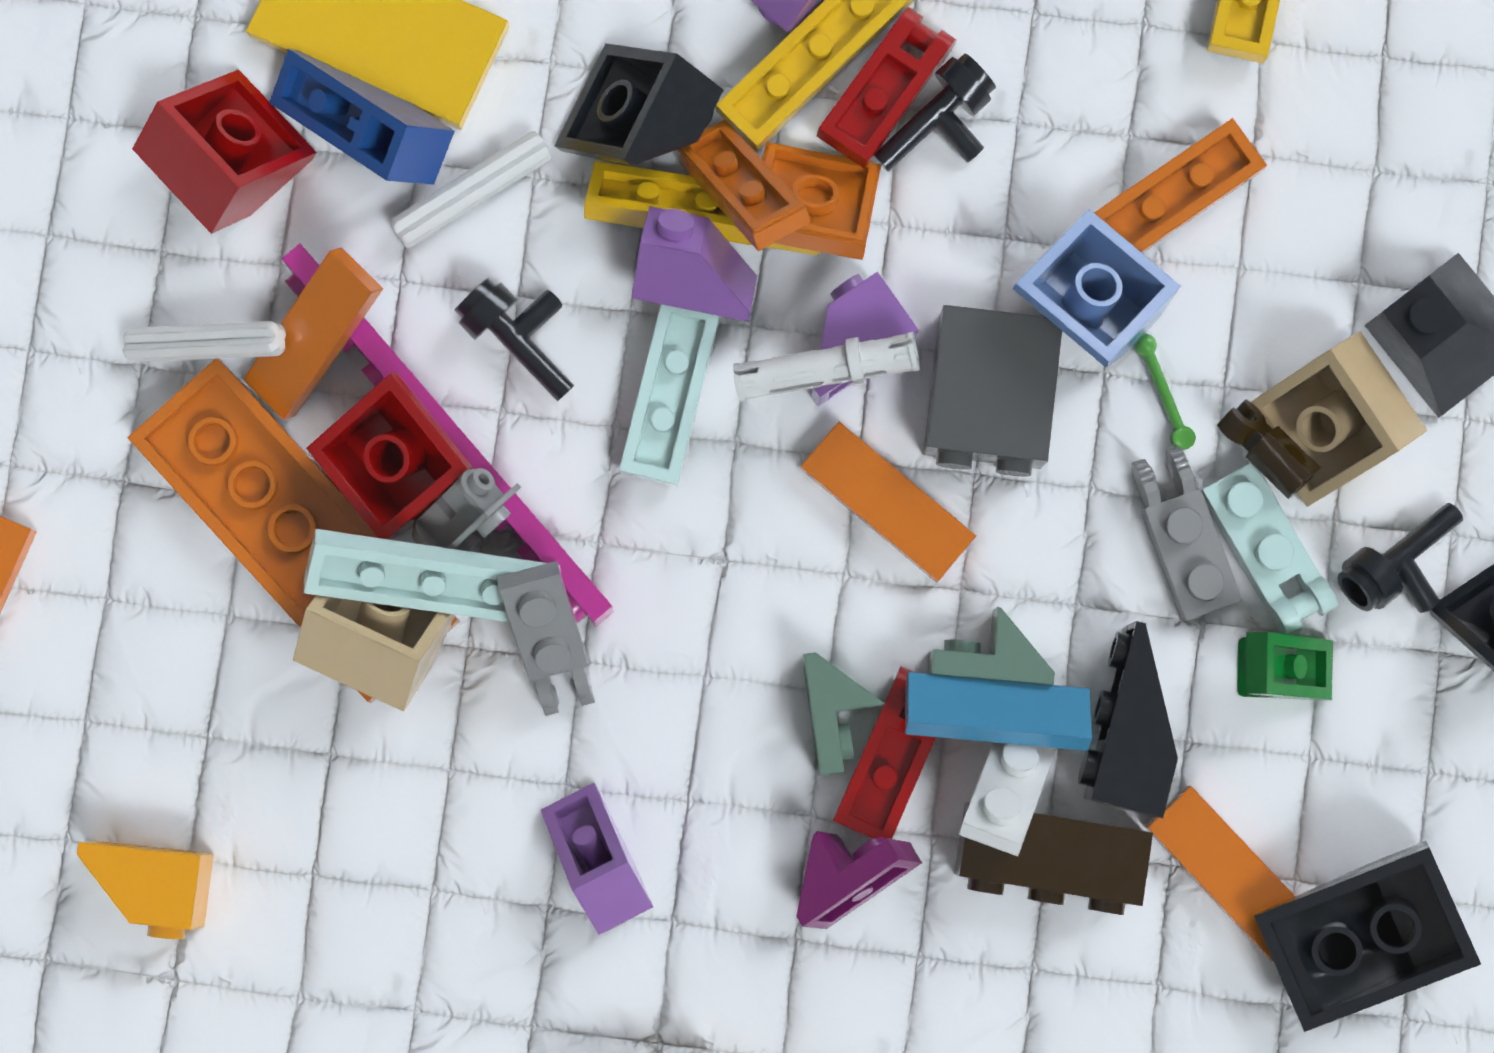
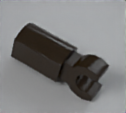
M1247 399L1237 409L1234 407L1230 409L1217 424L1220 431L1228 439L1242 445L1248 451L1246 458L1287 499L1298 493L1321 469L1279 426L1272 429L1266 423L1262 412Z

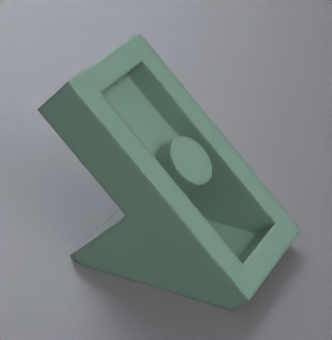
M996 607L992 612L989 654L980 653L981 643L964 640H944V650L933 649L929 652L927 674L1054 685L1055 672L1001 607Z
M816 652L803 654L802 661L818 775L844 773L843 760L854 759L853 743L849 723L838 724L836 713L881 707L884 703Z

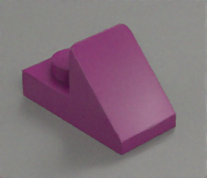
M816 831L811 841L796 915L801 926L828 929L922 864L912 844L906 841L877 837L866 842L853 853L854 861L844 842L837 834Z

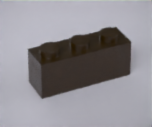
M965 802L962 823L970 802ZM1034 813L1018 856L960 835L954 874L968 878V890L1003 895L1005 884L1028 887L1027 899L1064 905L1065 894L1089 897L1087 908L1089 910L1124 915L1126 904L1143 906L1153 832Z

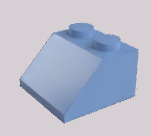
M1088 209L1015 283L1013 290L1106 368L1122 358L1153 326L1176 295L1181 285Z

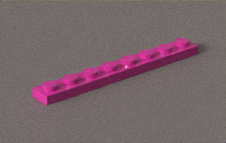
M301 243L282 257V260L292 273L285 280V283L297 297H299L320 266ZM363 318L342 350L347 353L354 346L369 362L361 371L374 387L391 372L396 371L471 464L472 469H486L492 474L495 485L503 494L508 492L511 487L370 323ZM515 493L503 504L511 514L496 529L501 532L509 525L524 544L515 551L523 560L543 563L557 561L558 565H560L561 575L576 622L579 623L587 616L594 626L597 627L614 612L613 606Z

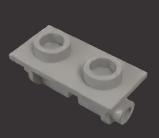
M486 469L466 470L440 499L414 521L413 541L416 544L470 552L480 543L472 533L477 530L485 538L511 514L503 504L521 486L516 483L508 492L503 494L495 485L492 474Z

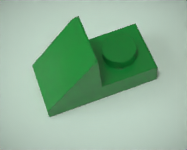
M1246 632V637L1239 639L1237 691L1240 696L1332 700L1333 640L1273 632Z

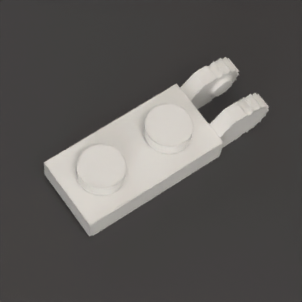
M993 742L959 835L1018 856L1056 749Z

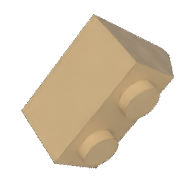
M1361 331L1329 349L1251 401L1262 412L1266 423L1272 429L1279 426L1321 467L1317 474L1298 492L1306 507L1399 452L1428 431Z
M316 595L305 610L293 661L404 712L427 677L456 615Z

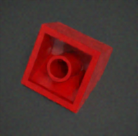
M239 69L157 101L132 148L210 234L251 216L308 165L317 153Z
M396 371L391 372L306 447L377 538L389 540L411 529L414 521L420 515L424 514L440 499L466 470L473 468Z

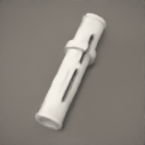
M909 332L889 338L863 342L859 341V337L846 339V345L778 356L760 361L734 363L733 372L737 375H733L738 399L740 402L768 395L852 381L853 386L866 385L869 378L893 373L919 371L920 365L919 360H917L919 357L914 333Z

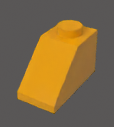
M103 841L78 842L77 856L129 923L148 925L147 936L180 940L185 938V930H193L205 926L214 854Z

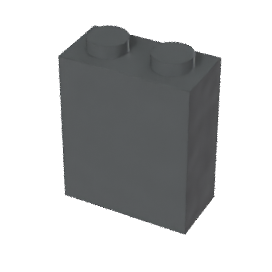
M943 305L938 321L923 455L936 456L937 466L951 469H972V461L996 464V473L1010 476L1027 477L1031 476L1032 468L1041 469L1048 462L1062 330L1044 316Z

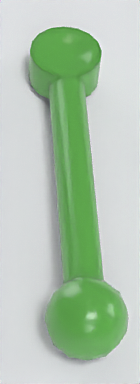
M1145 333L1134 345V350L1137 354L1144 357L1173 428L1170 436L1172 446L1174 448L1179 446L1181 449L1187 450L1195 443V432L1190 427L1184 426L1155 355L1157 348L1156 340L1152 335Z

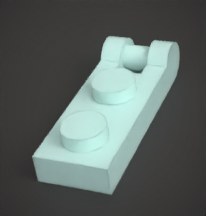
M1252 463L1202 489L1210 514L1269 616L1282 634L1289 635L1302 627L1301 620L1316 612L1323 616L1339 606L1333 589L1320 575L1262 473ZM1295 577L1303 592L1291 599H1287L1279 585Z

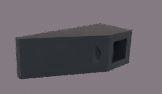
M1135 621L1127 625L1125 633L1117 631L1113 638L1108 657V666L1116 668L1110 692L1101 690L1093 716V725L1100 726L1101 730L1096 749H1089L1084 753L1078 775V784L1086 786L1083 799L1154 818H1163L1178 756L1146 623Z

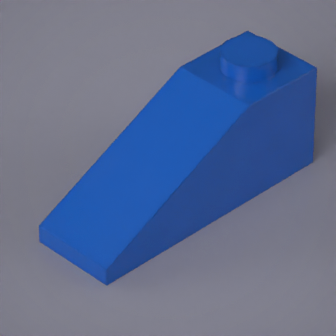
M288 49L269 101L271 105L386 181L434 185L455 130L419 107L294 49Z

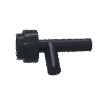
M964 53L958 60L951 57L935 72L937 80L944 89L878 150L874 158L887 172L897 165L935 128L967 163L984 149L981 142L954 113L961 106L968 114L974 117L991 101L989 94L996 89V85L990 76L971 56Z
M487 278L454 309L462 318L458 323L474 340L489 329L558 402L575 385L539 349L530 337L562 308L561 301L554 293L546 290L518 317L512 320L505 312L517 301V298L501 282L496 286Z
M1446 503L1383 554L1373 548H1360L1343 562L1342 571L1337 576L1338 584L1347 599L1359 609L1368 612L1373 608L1382 609L1402 593L1404 588L1419 613L1427 612L1437 606L1440 599L1415 562V559L1463 521L1460 510L1455 505Z

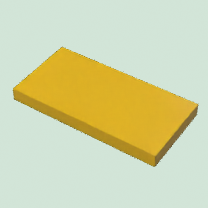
M261 0L246 32L250 38L286 54L288 49L298 50L419 107L437 120L462 130L510 25L508 20L463 0Z

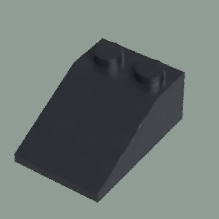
M1427 841L1368 863L1254 915L1304 1032L1482 965Z

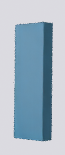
M908 672L905 684V734L1088 751L1092 741L1090 688Z

